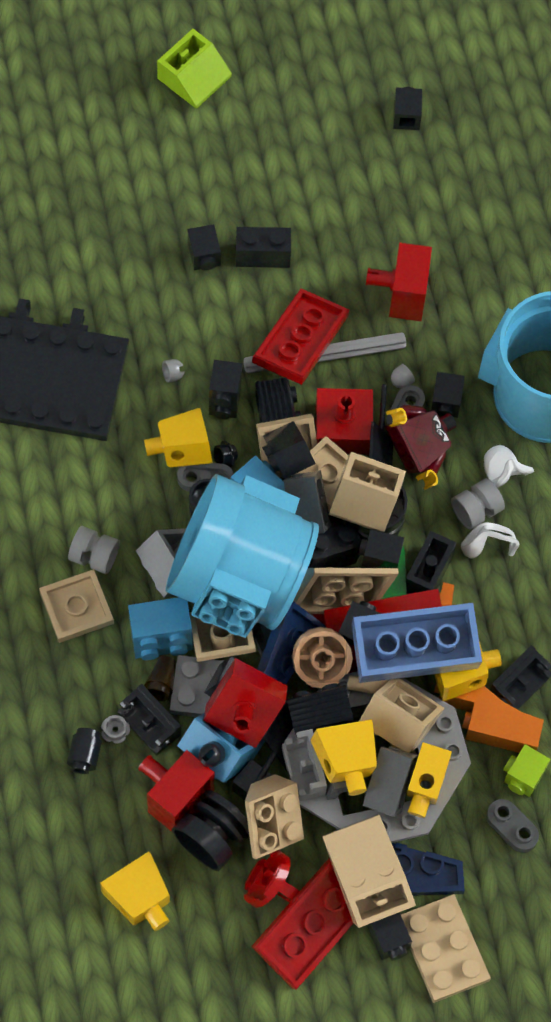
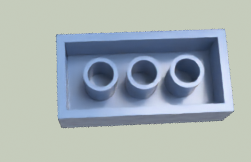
M473 603L354 617L351 624L359 683L478 669L482 663Z

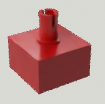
M399 242L396 268L393 271L371 269L368 267L366 285L389 287L390 291H392L389 317L422 321L432 247Z
M317 388L315 401L317 444L327 436L346 454L353 452L359 455H369L371 421H373V389Z
M235 658L206 703L203 720L256 748L285 704L288 686Z
M188 750L182 754L169 770L151 755H148L138 768L140 772H143L156 783L147 793L148 813L171 832L172 828L185 813L192 815L195 813L192 806L196 801H201L200 797L206 790L214 791L215 772L209 767L204 766Z

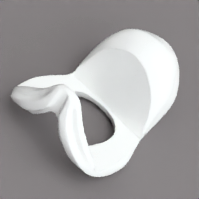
M503 445L490 448L484 455L485 473L497 488L504 485L512 475L524 474L526 476L534 472L532 467L519 463L513 452Z
M489 522L477 525L461 543L463 554L470 559L481 554L488 536L510 542L509 556H513L519 547V541L516 540L512 530ZM490 530H495V531L507 533V534H510V536L503 535V534H501V533L494 532V531H490Z

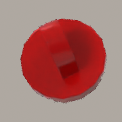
M280 850L270 853V857L267 860L264 858L259 860L245 882L244 889L248 893L244 894V900L255 908L263 907L276 895L290 903L299 893L298 889L285 881L289 874L291 863L290 858Z

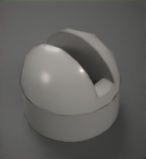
M177 359L165 360L162 363L163 375L167 383L180 380L184 375V371L179 369L183 364Z
M404 364L395 368L391 375L392 384L397 388H403L415 382L412 372Z

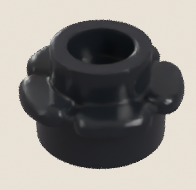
M222 441L220 445H216L214 447L216 463L225 464L230 468L234 466L235 461L238 459L236 447L227 441Z

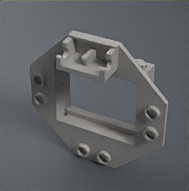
M358 671L345 674L339 680V686L345 685L347 690L349 675L359 677ZM400 678L445 708L419 746L411 752V754L419 755L423 742L452 751L436 805L429 804L425 818L408 813L411 801L404 802L402 812L394 817L374 809L343 816L339 798L327 800V783L324 771L310 740L314 734L313 729L300 731L295 735L293 728L282 744V752L289 779L297 782L300 807L334 826L336 831L379 814L391 843L428 835L471 765L455 707L405 678ZM347 690L353 718L362 716L374 693ZM422 781L420 786L422 788L429 789L431 787V783L428 781Z

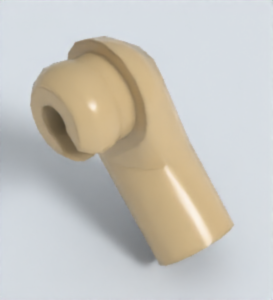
M349 675L347 690L373 694L385 685L388 680L359 683V677Z

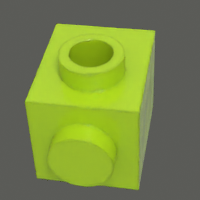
M525 744L517 757L511 755L503 770L507 772L504 783L508 784V788L518 795L525 794L530 797L545 773L551 759Z

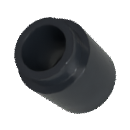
M78 728L77 733L73 735L67 764L72 767L71 770L73 772L89 774V771L96 770L102 744L100 740L101 734L98 731L90 728Z

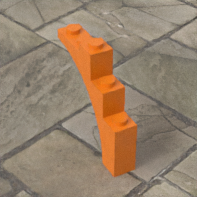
M443 582L441 592H439L442 606L452 605L453 584ZM436 682V686H435L434 693H438V694H439V699H441V696H440V693H439V689H438V686H437V682ZM485 686L444 701L457 709L466 711L462 728L467 729L466 740L518 753L526 744L537 751L544 720L523 713L503 702Z

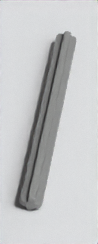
M401 332L329 344L318 362L406 348V337ZM253 356L244 358L243 363L246 373L267 371V369L252 363Z

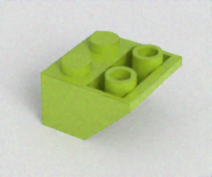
M195 29L190 30L157 60V79L196 109L232 77L231 71L213 43Z

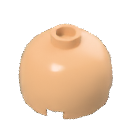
M317 627L309 629L300 635L294 644L292 653L296 673L311 687L322 688L328 684L340 683L339 680L351 670L353 660L351 648L344 637L331 628Z

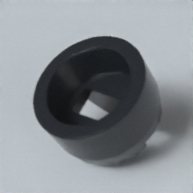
M215 741L203 745L199 751V760L206 767H215L225 759L223 746ZM213 750L215 754L208 759L207 754Z

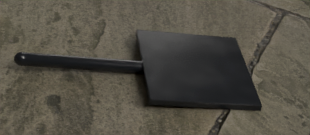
M382 384L379 426L375 421H371L369 458L392 466L394 445L390 437L384 432L387 385Z
M287 699L263 736V740L272 752L254 782L264 778L275 757L278 758L287 770L282 752V744L293 729Z

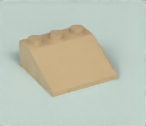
M308 568L293 601L310 614H324L323 610L348 606L352 604V601L359 604L360 601L380 600L398 576V568Z

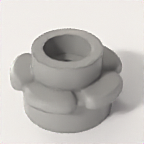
M119 715L109 716L102 722L101 729L103 731L101 735L107 742L122 743L125 741L126 735L130 733L129 723ZM113 728H118V731L113 732Z

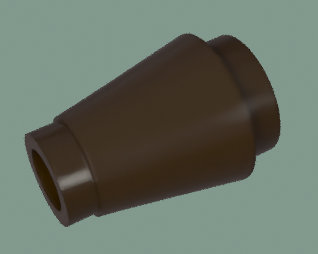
M162 655L158 658L144 685L158 701H166L173 693L176 661L170 656Z

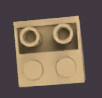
M351 452L345 462L328 515L372 530L384 532L399 496L406 471Z
M274 774L252 783L245 799L252 858L258 859L303 840L304 834L297 782Z

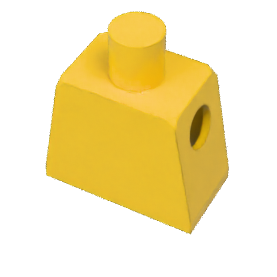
M201 408L160 420L158 422L160 436L144 440L147 456L164 453L168 467L213 463Z
M480 645L482 663L478 669L434 674L441 700L447 701L484 687L488 679V669L501 667L502 665L499 650L482 652Z
M372 719L316 729L310 740L330 783L345 781L350 796L366 792L364 778L371 776L377 766Z
M422 743L407 791V796L412 797L408 809L409 814L425 818L429 804L436 805L452 751ZM422 781H428L431 783V787L425 789L420 784Z
M149 851L100 882L103 895L132 925H137L147 919L153 930L158 931L169 923L170 920L161 908L170 902V895Z

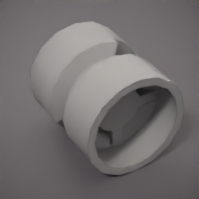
M485 478L471 486V492L464 490L451 498L452 508L457 518L469 530L484 522L485 516L490 518L505 509L503 497L490 479Z
M80 526L71 543L68 560L83 566L89 563L91 569L108 574L118 554L120 540L105 534L99 537L97 531Z

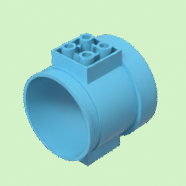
M551 291L523 300L513 310L509 308L506 310L483 353L478 375L479 379L494 385V402L503 421L519 435L543 443H551V395L527 385L513 371L510 363L519 356L529 352L551 351Z
M215 474L203 492L182 537L168 575L165 591L195 603L191 613L192 616L199 618L205 623L225 629L233 635L246 638L257 623L266 626L270 630H275L288 612L304 579L316 546L319 525L312 521H306L301 516L295 514L300 498L247 475L240 484Z

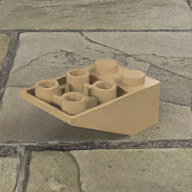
M379 814L322 836L352 921L358 928L416 906L406 876Z

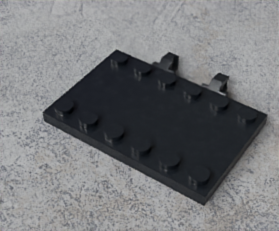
M19 298L16 313L10 312L8 318L0 316V423L107 441L129 347V338L88 332V325H83L85 319L84 310L73 308L70 324L63 323V327L36 323L34 318L29 317L31 311L30 300Z

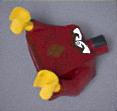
M402 405L399 408L386 411V415L392 416L393 422L384 427L407 473L422 472L416 476L417 481L423 479L425 483L424 490L437 485V473L446 457V450L451 447V441L447 432L456 428L453 416L447 413L439 418L434 410L426 411L422 406Z

